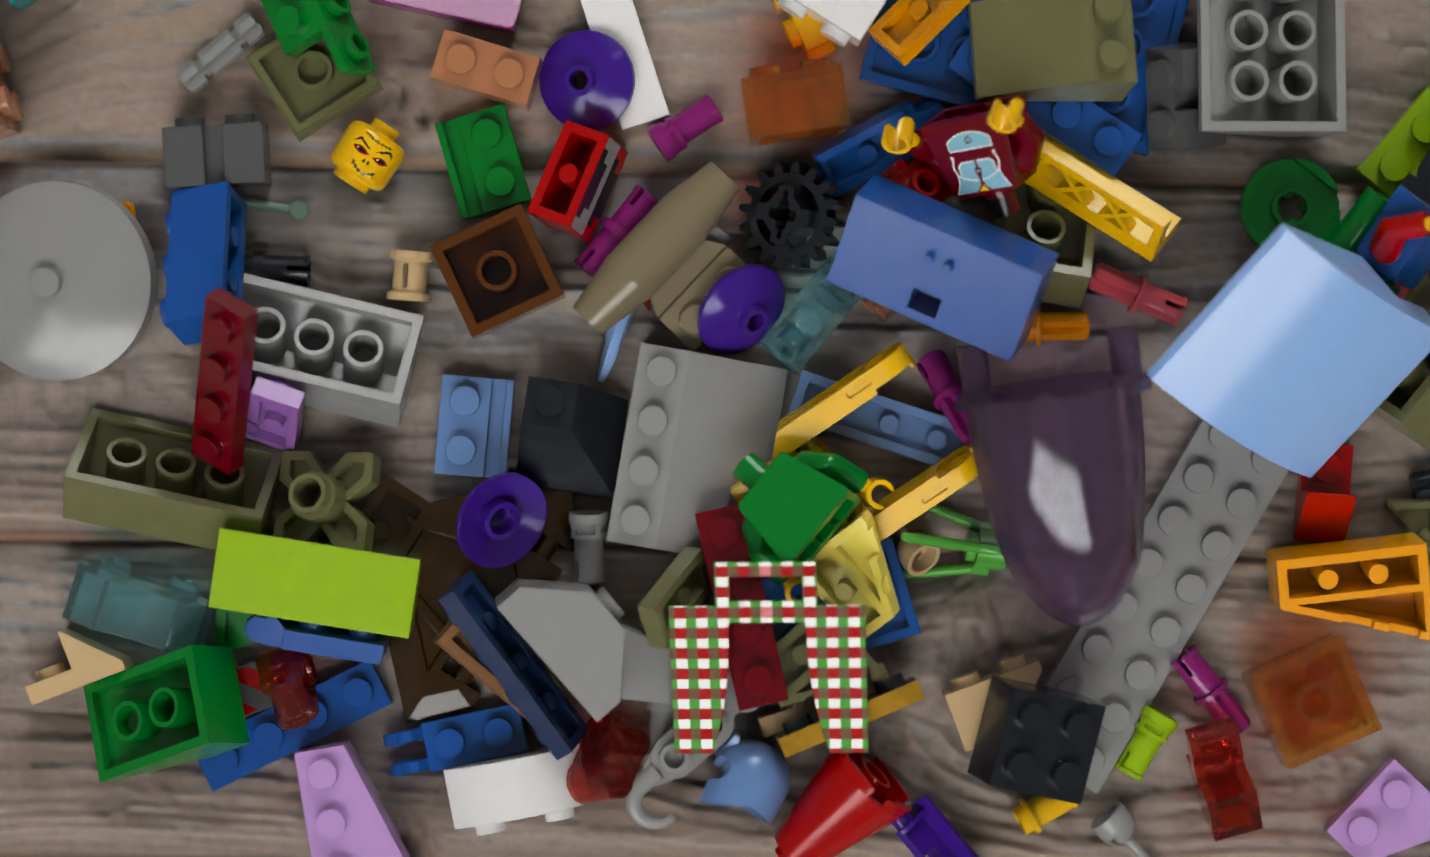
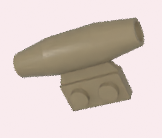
M712 161L707 163L662 197L610 252L573 308L602 335L650 299L655 316L694 352L703 342L698 333L697 318L706 294L724 275L746 265L724 243L706 239L740 188Z

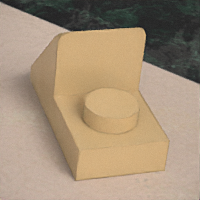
M66 628L59 630L58 635L71 669L67 670L64 662H60L35 672L38 682L25 686L31 705H35L134 665L131 657Z

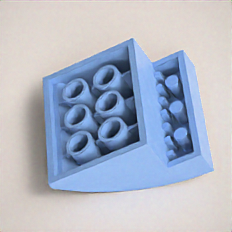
M1282 223L1146 374L1159 387L1193 413L1244 447L1290 471L1311 478L1430 353V315L1423 307L1397 297L1362 256Z

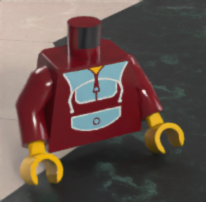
M1024 93L942 109L920 127L921 130H915V122L910 117L899 119L897 129L892 127L891 124L884 125L881 140L884 150L892 154H905L908 152L922 160L949 185L954 196L960 199L985 195L991 215L995 219L1010 216L1021 209L1015 188L1023 184L1036 172L1045 140L1044 130L1029 116Z

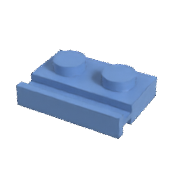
M442 374L434 473L486 478L501 473H508L515 380Z

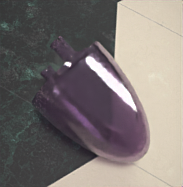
M1136 325L1105 330L1108 337L1112 371L1056 375L991 386L986 351L973 345L955 348L962 392L957 393L958 397L954 400L956 412L966 411L976 469L991 526L1004 562L1016 583L1040 610L1052 619L1071 626L1092 625L1108 616L1122 601L1140 564L1145 516V445L1141 392L1151 388L1153 381L1146 374L1147 370H1142L1137 333L1139 330Z

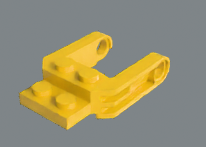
M897 342L887 347L779 420L772 460L766 464L769 466L778 454L782 452L792 457H795L804 450L832 453L825 442L818 438L817 435L876 396L880 386L898 375L907 366L910 365L911 368L915 366L916 362L902 342ZM973 443L963 445L878 501L877 503L884 506V509L867 507L862 500L838 530L868 509L873 516L881 542L974 480L985 470L988 463ZM739 481L731 487L730 493L739 504L750 489ZM861 492L855 493L861 498Z

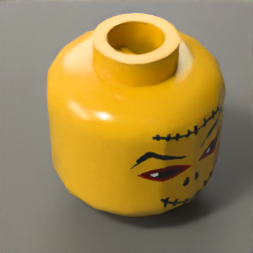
M376 117L370 125L359 120L352 121L330 153V159L336 166L332 173L365 195L369 189L374 191L383 190L405 158L402 147L395 142L400 133Z

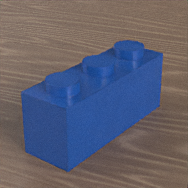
M228 181L172 190L171 211H168L165 216L169 245L168 254H165L163 257L166 294L165 298L160 302V315L165 327L169 328L184 345L201 343L204 304L207 294L220 287L240 300L243 299L247 205Z

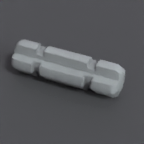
M244 13L233 23L235 28L229 32L225 29L196 54L199 58L195 62L190 59L178 69V78L188 90L193 93L200 91L209 83L207 78L211 74L216 77L246 52L243 49L244 46L249 43L252 47L264 37V28L253 15Z

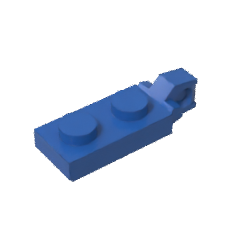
M925 99L914 105L910 101L899 105L896 104L810 150L809 152L817 168L826 171L824 182H837L839 186L832 196L838 197L868 181L874 174L879 175L901 158L904 161L911 158L913 155L908 152L905 154H892L884 150L881 145L884 125L891 124L892 127L897 129L899 119L910 117L915 122V130H921L920 127L943 109L939 101Z

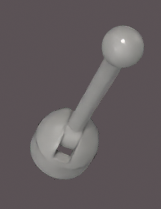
M1120 801L1108 806L1092 822L1091 829L1104 842L1116 846L1125 843L1137 857H1150L1133 838L1135 820Z

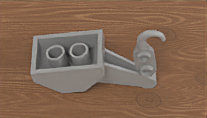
M517 578L495 597L497 609L596 722L620 703V699L672 705L670 648L650 647L646 633L621 623L619 619L625 613L603 586L595 592L589 584ZM728 668L724 709L714 751L731 736L734 729V718L739 712L749 713L759 708L739 711L730 668ZM672 726L654 743L641 772L633 778L627 787L625 804L632 820L641 827L652 830L665 828L673 823L676 819L673 813H668L662 817L648 815L642 806L644 795L655 786L685 777L712 753H674V730Z

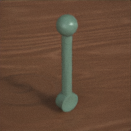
M241 197L247 208L290 214L297 221H302L309 215L308 205L301 200H296L292 204Z

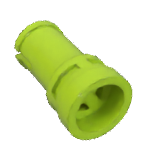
M1144 704L1140 711L1139 718L1141 719L1139 723L1136 722L1134 725L1136 730L1114 765L1120 771L1138 781L1143 780L1144 774L1162 743L1167 744L1168 735H1172L1180 724L1174 718L1147 704Z

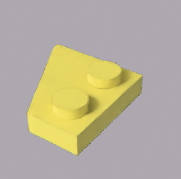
M866 509L838 530L813 561H816L817 595L826 605H865L867 638L893 619L900 610L873 516Z

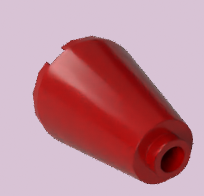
M829 752L775 834V841L778 845L775 848V852L778 857H835L904 817L911 810L910 805L904 804L909 799V796L898 778L878 757L871 762L860 753Z

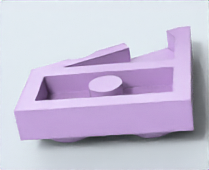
M1390 757L1323 830L1352 857H1387L1430 841V792L1401 764Z

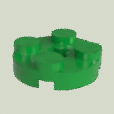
M1281 159L1264 165L1249 178L1241 193L1238 217L1246 235L1258 248L1263 245L1282 223L1327 242L1340 222L1341 209L1339 210L1340 201L1337 195L1339 192L1333 178L1316 163L1306 159ZM1295 195L1301 200L1297 208L1302 212V215L1298 220L1294 217H1289L1285 221L1279 215L1281 208L1278 205V201L1281 197L1289 200Z

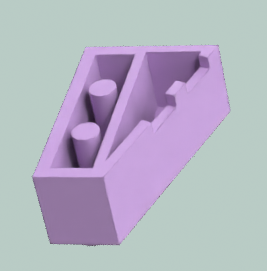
M350 740L303 747L294 753L311 857H410L400 838L401 835L397 827L392 823L371 778Z

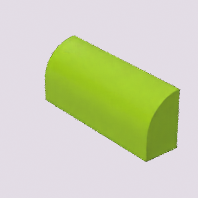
M219 528L208 607L409 639L414 624L422 560Z

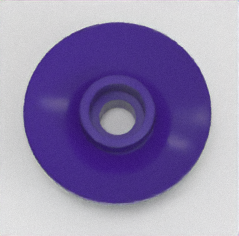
M592 30L575 31L556 41L546 53L539 75L540 92L548 110L563 124H565L566 120L591 129L603 128L615 122L625 112L631 102L635 89L633 63L624 47L611 36ZM579 71L585 72L588 77V83L582 90L577 88L574 82L575 75Z
M752 264L736 268L720 278L706 294L699 309L697 328L703 343L716 353L730 355L746 351L762 341L773 329L783 310L785 291L779 276L768 267Z
M518 473L497 474L476 486L462 504L456 523L457 541L467 558L483 567L499 568L510 565L524 557L537 543L545 526L547 506L542 490L531 479Z

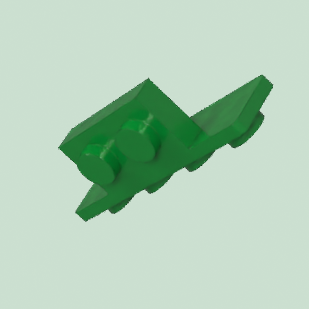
M261 0L285 55L298 56L324 37L341 74L368 76L376 70L370 56L369 43L360 33L350 11L351 5L349 0Z

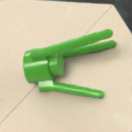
M936 504L927 511L972 528L976 532L967 531L965 540L904 532L900 536L901 540L907 543L963 551V559L965 561H972L971 563L934 566L927 573L920 576H913L906 569H902L904 579L963 574L988 576L989 569L1003 571L1006 565L1009 550L1008 531L995 530V522L979 520L943 505Z

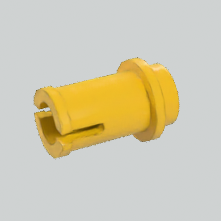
M1035 795L1027 801L1020 798L1017 800L1018 806L1011 809L1025 835L1033 831L1038 835L1042 833V826L1071 809H1076L1079 805Z

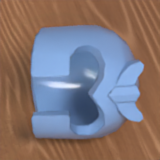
M734 732L716 751L718 754L713 763L719 768L723 764V769L718 777L707 779L700 802L720 806L742 807L753 816L772 825L790 788L791 772L788 763L783 755L769 744L754 739H740V733Z

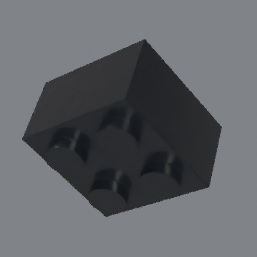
M992 675L968 773L988 786L1081 805L1106 707L1082 694Z

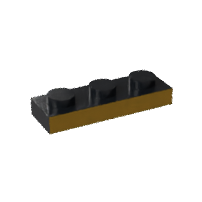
M897 673L876 682L874 686L877 692L867 695L868 723L925 699L917 679L912 676L904 680L902 673ZM809 712L783 722L782 727L784 731L775 735L785 758L826 741L819 717L812 719Z

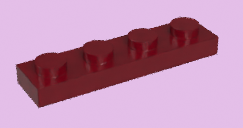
M218 287L205 296L191 453L230 476L243 466L259 310Z
M739 504L695 513L714 601V562H753L749 556L741 529L745 516L739 510ZM729 577L730 601L766 600L761 577ZM729 623L728 663L739 711L789 700L772 623Z

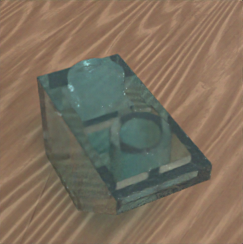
M829 256L758 343L796 375L861 298V296L826 281L834 260L832 256Z

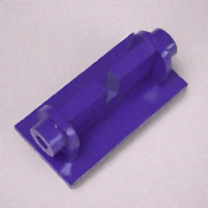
M927 795L910 804L911 810L904 817L892 823L897 829L894 835L901 839L915 857H925L926 854L929 857H978Z

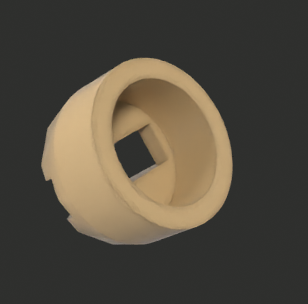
M910 532L916 534H923L921 532ZM900 539L897 542L896 553L899 563L909 574L920 576L931 570L937 563L940 556V548L907 543Z

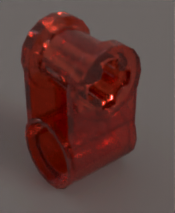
M278 648L256 656L255 664L259 675V685L263 693L273 701L274 717L278 726L285 730L300 728L315 719L320 707L316 689L318 678L311 655L309 653Z
M614 707L598 722L593 717L589 719L587 723L589 730L584 735L574 761L568 769L566 777L567 788L572 798L580 804H591L626 797L632 790L641 761L649 749V736L641 729L630 727L623 720L622 712Z

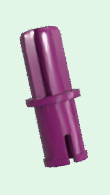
M934 350L925 354L918 360L920 363H916V367L932 392L935 409L944 411L959 440L966 445L974 443L985 435L986 428L968 398L970 388L967 384L961 383L951 367L944 350Z
M1195 644L1188 646L1187 650L1189 652L1187 653L1183 649L1178 659H1174L1170 662L1172 668H1175L1195 695L1193 702L1196 705L1204 706L1226 736H1238L1248 728L1250 718L1226 688L1228 685L1227 679L1225 677H1218Z

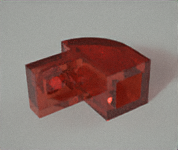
M1233 716L1184 729L1189 754L1186 756L1203 815L1214 841L1262 829L1263 824L1257 791L1245 767L1239 730Z

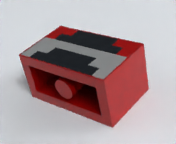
M566 120L527 212L548 228L590 243L629 152L610 135Z

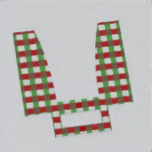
M816 561L714 562L715 606H668L674 753L714 752L720 730L727 687L729 623L805 622L807 655L812 690L829 752L869 753L865 605H818ZM729 577H802L803 600L730 601Z

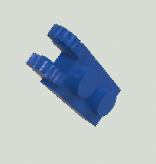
M251 614L250 619H247V624L244 626L246 628L244 633L248 635L247 638H250L251 642L255 641L256 644L261 642L262 645L278 647L284 650L376 665L382 662L388 650L390 637L389 635Z
M508 704L422 722L419 727L383 735L385 746L398 747L424 738L426 757L403 759L390 765L392 777L427 769L435 772L529 751L522 716Z

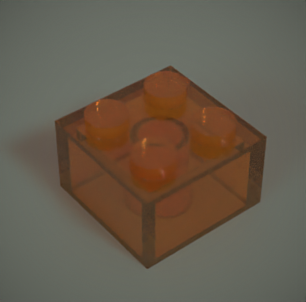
M821 57L800 61V67L795 71L780 73L779 65H767L749 69V77L742 78L740 83L749 148L842 134L848 131L851 123L842 63L830 65L829 57Z
M1332 633L1327 634L1240 673L1280 764L1290 770L1382 729L1342 636Z

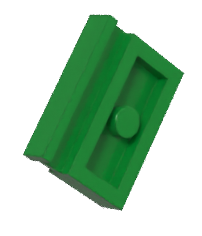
M504 104L459 116L445 122L435 123L463 220L532 200Z

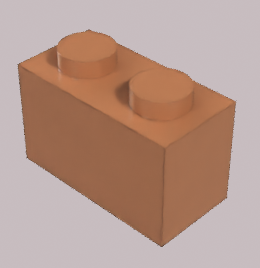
M444 29L430 78L436 84L529 111L543 62L540 57Z

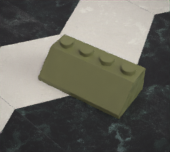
M91 407L64 475L63 518L213 550L217 548L219 528L267 535L277 495L281 459L284 450L245 440L243 466L229 476L191 453L193 429Z

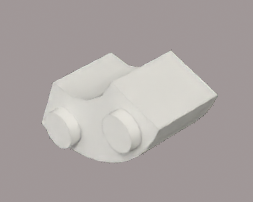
M582 743L578 744L572 753L559 760L546 747L443 770L454 828L475 827L477 836L506 830L505 822L544 814L546 822L575 817L574 807L593 802Z

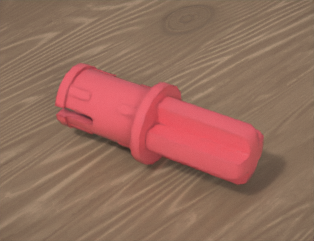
M1097 263L1093 267L1088 285L1090 290L1127 305L1128 312L1141 311L1168 323L1172 327H1176L1184 313L1180 308H1186L1188 301L1184 296H1178L1148 283L1149 279L1145 275L1137 278L1104 263Z

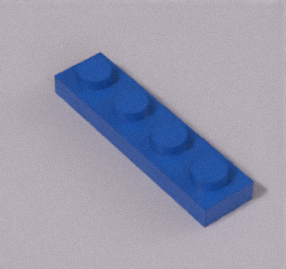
M969 33L947 66V69L974 86ZM1027 101L1029 116L1044 130L1046 135L1113 177L1117 175L1142 137V134L1092 101Z
M362 662L246 719L250 744L214 757L198 760L214 792L392 704L393 700L375 664Z

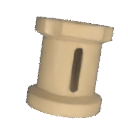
M390 250L389 257L394 260L392 290L386 292V300L431 303V295L427 294L426 291L428 264L434 261L433 253Z

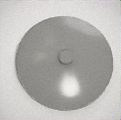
M58 180L32 183L17 188L1 197L0 361L12 369L34 378L64 381L100 373L122 360L136 346L146 331L152 318L157 297L158 279L154 253L137 219L123 204L108 193L96 187L74 181Z

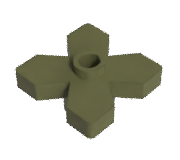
M284 451L282 453L279 480L289 489L288 497L291 507L275 518L273 536L316 543L326 533L334 546L372 551L375 525L354 504L379 486L381 458L370 452H346L328 472L319 456L311 451Z

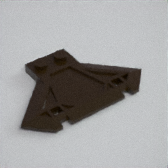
M387 474L385 475L362 511L375 525L372 552L422 560L414 624L409 639L395 636L389 637V648L406 723L472 709L481 696V693L469 686L475 676L461 664L458 665L453 675L442 668L450 655L433 640L449 622L444 607L438 601L439 598L457 578L470 570L474 572L494 601L495 597L517 578L554 581L561 571V568L549 561L556 549L561 544L570 551H574V539L570 538L571 528L568 522V512L576 510L572 493L541 489L546 500L547 516L542 532L543 535L534 549H531L524 557L510 565L499 568H487L467 558L457 541L456 523L458 514L470 493L430 502Z

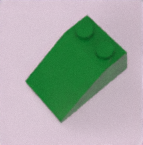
M189 645L83 686L100 782L115 781L214 757L250 744L233 650L230 646Z

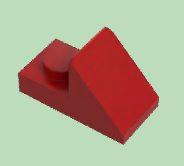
M1343 444L1311 478L1298 474L1293 540L1312 542L1345 540L1356 502V495H1350L1354 445Z

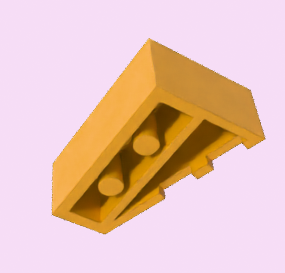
M1414 532L1266 549L1269 595L1280 610L1341 623L1343 621L1372 627L1375 630L1393 631L1430 641V577L1427 543Z

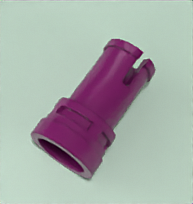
M705 94L700 100L670 119L667 116L664 120L657 124L654 123L646 130L658 151L669 162L677 157L676 155L688 148L687 143L724 120L715 103Z

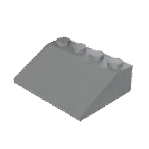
M1197 0L1199 132L1273 137H1327L1347 132L1345 0Z
M641 343L606 541L680 553L685 546L702 548L695 513L738 504L730 490L733 485L739 482L734 477V470L746 455L754 453L765 463L772 460L788 369Z

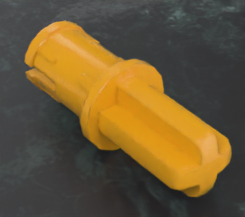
M1039 307L1025 342H1036V346H1041V341L1086 340L1090 334L1089 316L1085 312H1041V307Z

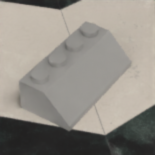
M244 273L242 301L259 310L250 393L257 376L270 381L281 379L294 385L297 390L305 392L304 406L391 427H400L412 383L424 323L423 315Z

